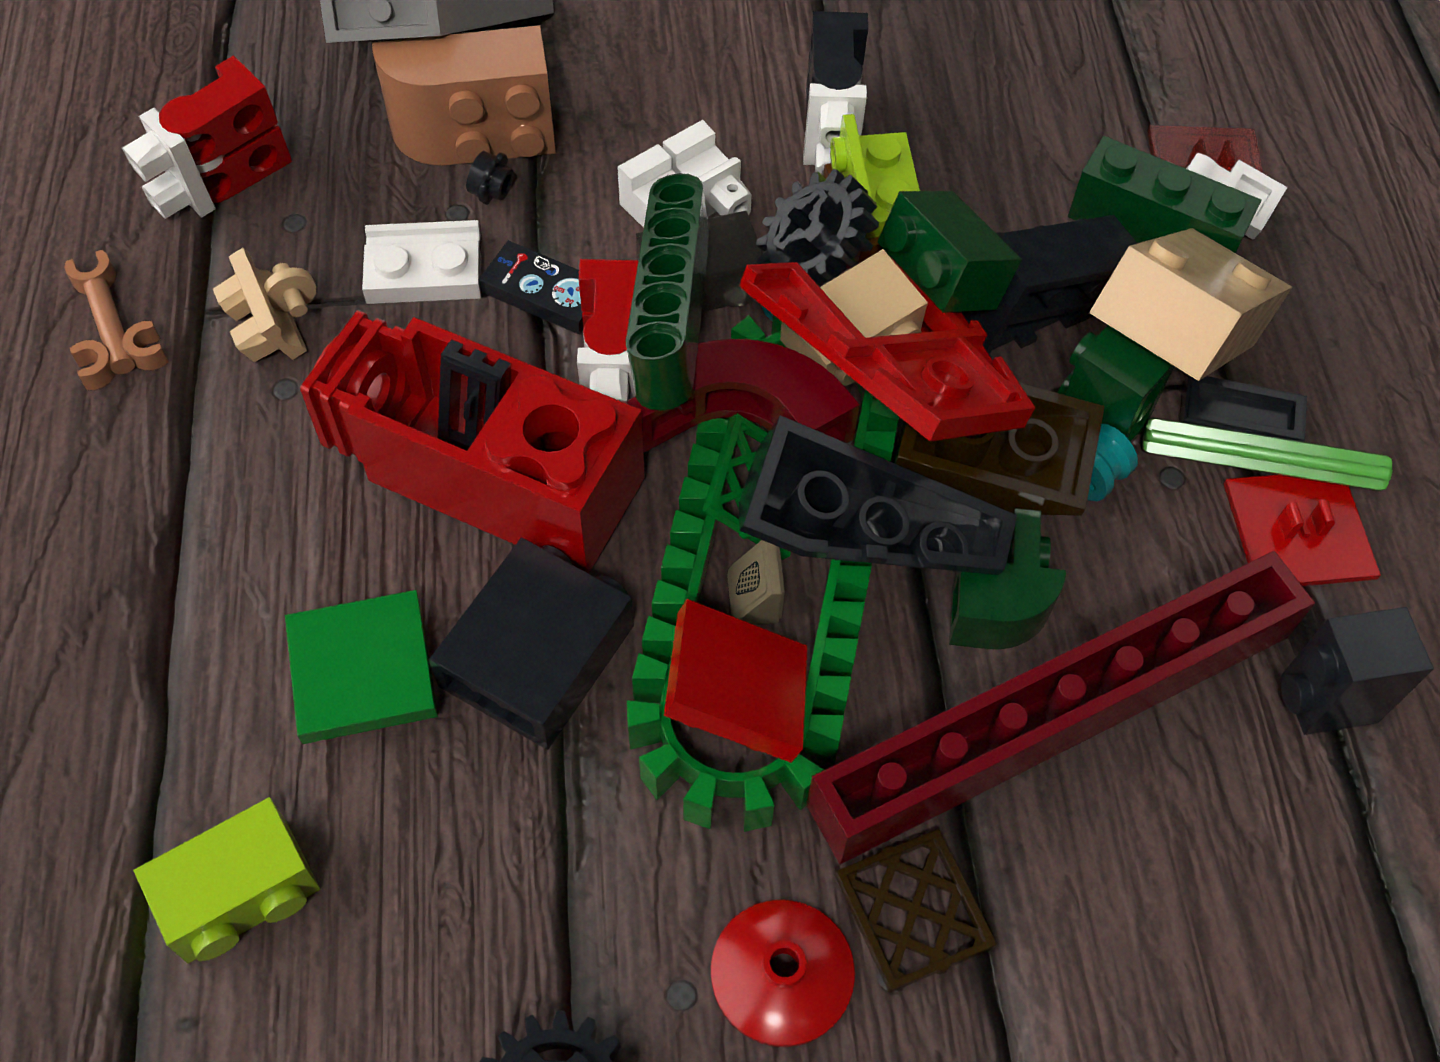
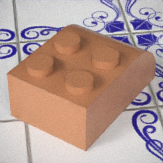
M540 25L372 42L373 56L391 134L396 146L409 158L424 164L442 166L473 163L482 151L495 156L502 152L507 155L508 159L556 154L548 74Z

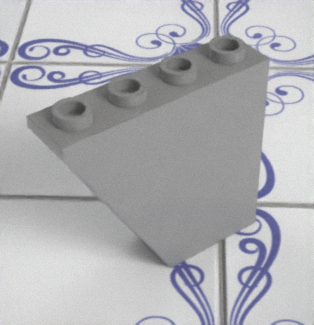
M320 0L326 43L442 36L554 13L553 0Z

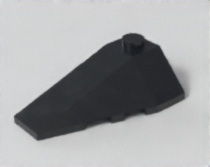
M781 415L756 450L739 501V531L802 557L1000 575L1005 570L1017 515Z

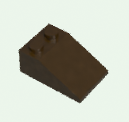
M1020 383L1035 406V410L1025 428L929 441L903 421L893 463L1013 514L1015 508L1041 511V515L1082 516L1086 509L1105 406Z

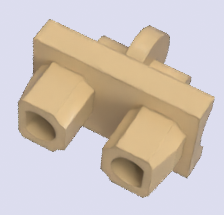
M244 248L230 255L229 259L235 274L214 287L213 291L218 304L235 321L252 312V317L230 331L237 349L253 362H257L277 349H280L292 360L307 352L293 317H301L306 314L308 310L306 305L316 295L317 286L311 274L302 268H290L286 263L275 265L272 269L273 273L267 270H259L254 266L249 252Z

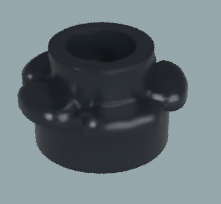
M482 151L475 158L470 168L466 189L469 193L478 196L479 201L485 205H488L493 197L503 200L510 190L514 171L506 166L508 163L507 155L500 152L495 156Z

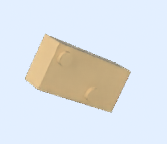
M1191 228L1129 246L1089 313L1199 381L1255 345L1292 289V286Z

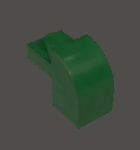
M1015 508L1014 514L1017 515L1005 570L1000 575L957 571L951 593L949 645L992 650L1008 649L1029 641L1044 627L1064 586L1066 570L1048 568L1051 540L1050 537L1041 536V511Z

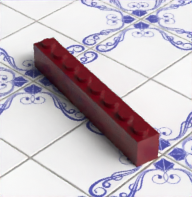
M1272 551L812 776L806 806L838 863L841 865L1287 639L1311 610L1315 602L1278 554Z

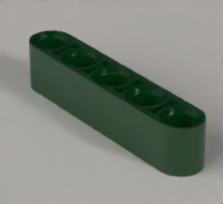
M678 173L667 175L653 183L650 188L627 329L626 348L636 400L642 406L651 410H668L684 404L690 398L694 387L710 235L703 184L698 177L690 174Z

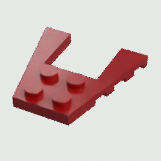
M797 262L747 264L739 284L742 290L927 440L937 441L1025 428L1035 410V406L1003 357H995L992 360L983 346L987 333L979 321L971 320L968 323L962 312L943 313L896 262L895 264L928 302L923 321L933 332L865 338Z

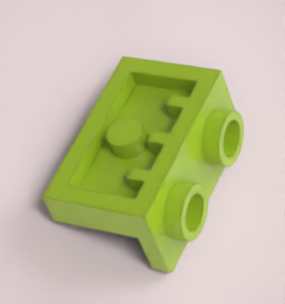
M842 115L840 136L832 137L830 142L832 170H838L845 178L849 175L854 177L876 202L877 208L871 215L879 222V228L867 233L865 238H876L880 236L899 191H920L906 132L859 136L855 115Z

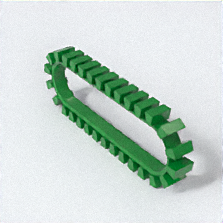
M749 315L731 329V339L765 341L786 347L780 340L782 321L774 315L771 335L766 338L765 333ZM855 381L861 395L862 408L854 447L891 462L899 416ZM730 417L701 422L697 427L696 444L693 443L688 461V477H684L679 496V510L675 511L670 530V545L667 544L661 565V580H657L652 600V617L648 616L642 638L643 654L638 653L632 676L634 701L627 700V720L630 750L662 741V747L639 756L640 779L656 800L681 776L692 785L683 799V820L711 829L716 796L742 798L743 829L746 832L772 826L775 805L768 790L780 783L800 811L806 806L812 776L824 771V769L803 757V752L832 764L835 763L872 563L831 559L805 691L803 750L793 762L778 758L757 770L731 773L707 767L691 757L678 742L671 725V718L664 716L677 613L687 599L697 603L700 601L719 523L718 520L702 510ZM736 442V445H735V448H734V452H733V455H732V458H731V459H733V458L735 457V453H736V449H737V445H738L737 442ZM725 479L721 496L726 494L728 486L727 479Z

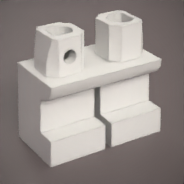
M704 120L663 141V148L657 144L618 166L620 205L643 227L652 184L662 177L678 173L690 174L702 181L709 234L711 220L708 217L718 212L728 223L735 224L749 216L751 212L752 194L740 180L741 160L737 157L728 159L715 145V132Z

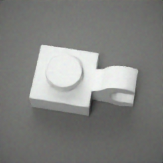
M1197 153L1186 168L1262 199L1245 234L1253 240L1262 231L1287 189L1283 184L1240 160L1237 161L1229 172L1208 156Z

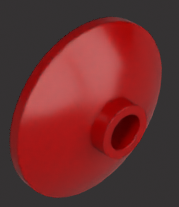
M770 900L755 904L735 916L724 928L716 942L711 961V984L716 1002L723 1015L734 1028L758 1043L773 1047H795L820 1038L830 1031L841 1019L853 993L855 967L850 946L837 925L824 913L810 905L792 900ZM779 954L792 956L798 965L797 972L790 977L778 976L773 972L770 965L773 957Z

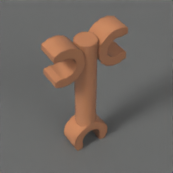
M103 250L96 251L98 265L90 272H80L73 259L67 260L64 267L74 288L78 292L86 294L102 341L100 343L95 340H85L76 343L70 348L71 354L79 367L95 363L90 367L77 371L86 390L103 388L112 381L115 374H126L132 371L135 366L142 370H156L168 363L160 343L143 348L148 344L160 341L152 321L136 323L124 332L109 289L115 282L116 271L107 253Z

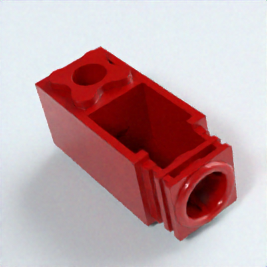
M357 310L339 335L324 348L313 370L300 387L308 414L311 417L321 445L328 449L336 446L339 453L350 457L351 454L356 455L358 462L363 463L370 482L515 545L522 537L540 548L544 545L555 547L567 555L575 567L588 574L644 480L641 409L415 317L412 318L405 329L398 326L391 329L387 327L386 321L376 318L374 321L369 320L367 313ZM451 340L463 344V355L470 357L475 349L487 353L486 364L492 367L498 359L511 363L509 388L484 425L487 386L485 384L482 429L468 451L438 439L441 353ZM462 374L458 432L465 434V419L463 416L464 403L467 400L468 376Z

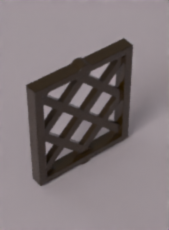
M939 829L895 847L887 846L881 853L835 871L836 880L889 993L933 974H944L949 967L994 949L997 945ZM920 847L930 849L923 871L899 861L901 855ZM938 855L952 882L932 875ZM881 865L887 868L880 889L855 880L857 873L874 866ZM895 871L919 880L912 902L888 893ZM928 884L952 894L945 916L921 906ZM855 891L876 899L869 919H867ZM960 900L974 927L954 920ZM884 903L908 912L901 935L876 925ZM917 916L941 926L934 948L910 939ZM950 930L975 939L973 947L959 953L949 955L943 952ZM876 936L897 945L890 966ZM905 949L930 958L928 966L907 975L898 972Z

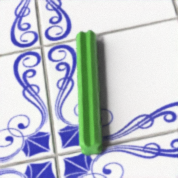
M1160 418L1148 419L1142 437V449L1149 454L1374 491L1385 490L1393 472L1392 459L1383 454Z

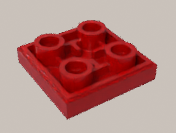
M687 599L677 613L664 716L682 722L689 727L698 728L742 744L754 751H761L792 763L803 750L807 645Z

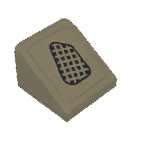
M761 540L734 562L727 573L731 616L753 625L778 623L779 619L782 618L785 594L780 547Z

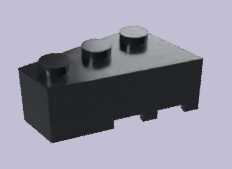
M1114 215L1090 219L1082 218L1072 222L1048 226L1040 225L1034 228L1005 233L997 232L996 234L1022 258V261L996 310L964 311L962 314L968 323L971 320H978L987 333L983 346L991 358L990 353L992 350L1012 341H1015L1020 348H1024L1036 342L1038 336L1035 334V331L1058 321L1067 329L1094 317L1089 313L1128 247L1138 243Z

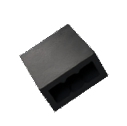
M521 537L430 657L429 661L438 687L549 750L634 627L632 597L614 579L605 575L593 577L575 567L570 558L557 548L549 545H544L540 548Z

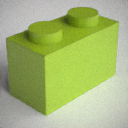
M270 797L133 870L166 945L187 964L196 959L198 961L210 960L226 953L238 943L239 935L264 921L273 923L292 916L306 904L308 896L321 890L286 819Z

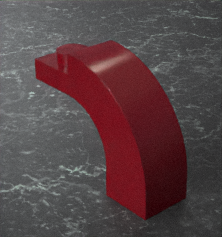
M721 339L698 343L693 391L690 398L680 406L668 410H651L642 406L636 400V395L627 400V404L642 410L643 453L701 422L716 418L732 417L737 413L768 430L772 428L781 415L842 442L849 443L854 440L860 406L845 386L832 373L811 358L781 345L750 339Z

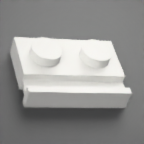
M478 220L365 225L367 238L366 245H364L362 290L366 304L481 298L478 280L481 277V232Z

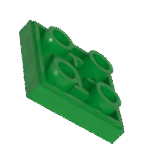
M417 590L285 615L297 736L302 745L438 717L421 603Z

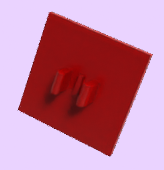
M1283 475L1225 479L1223 485L1248 563L1275 551L1302 586L1377 580L1381 576L1349 486Z

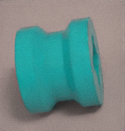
M1101 424L1087 498L1089 501L1104 499L1112 492L1114 481L1127 478L1135 471L1138 465V456L1132 443L1118 429L1107 424Z

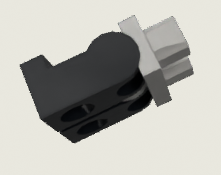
M813 11L806 80V130L803 165H815V172L818 171L822 176L824 165L831 163V138L840 136L842 115L854 114L859 136L862 134L867 90L866 85H861L868 35V13Z

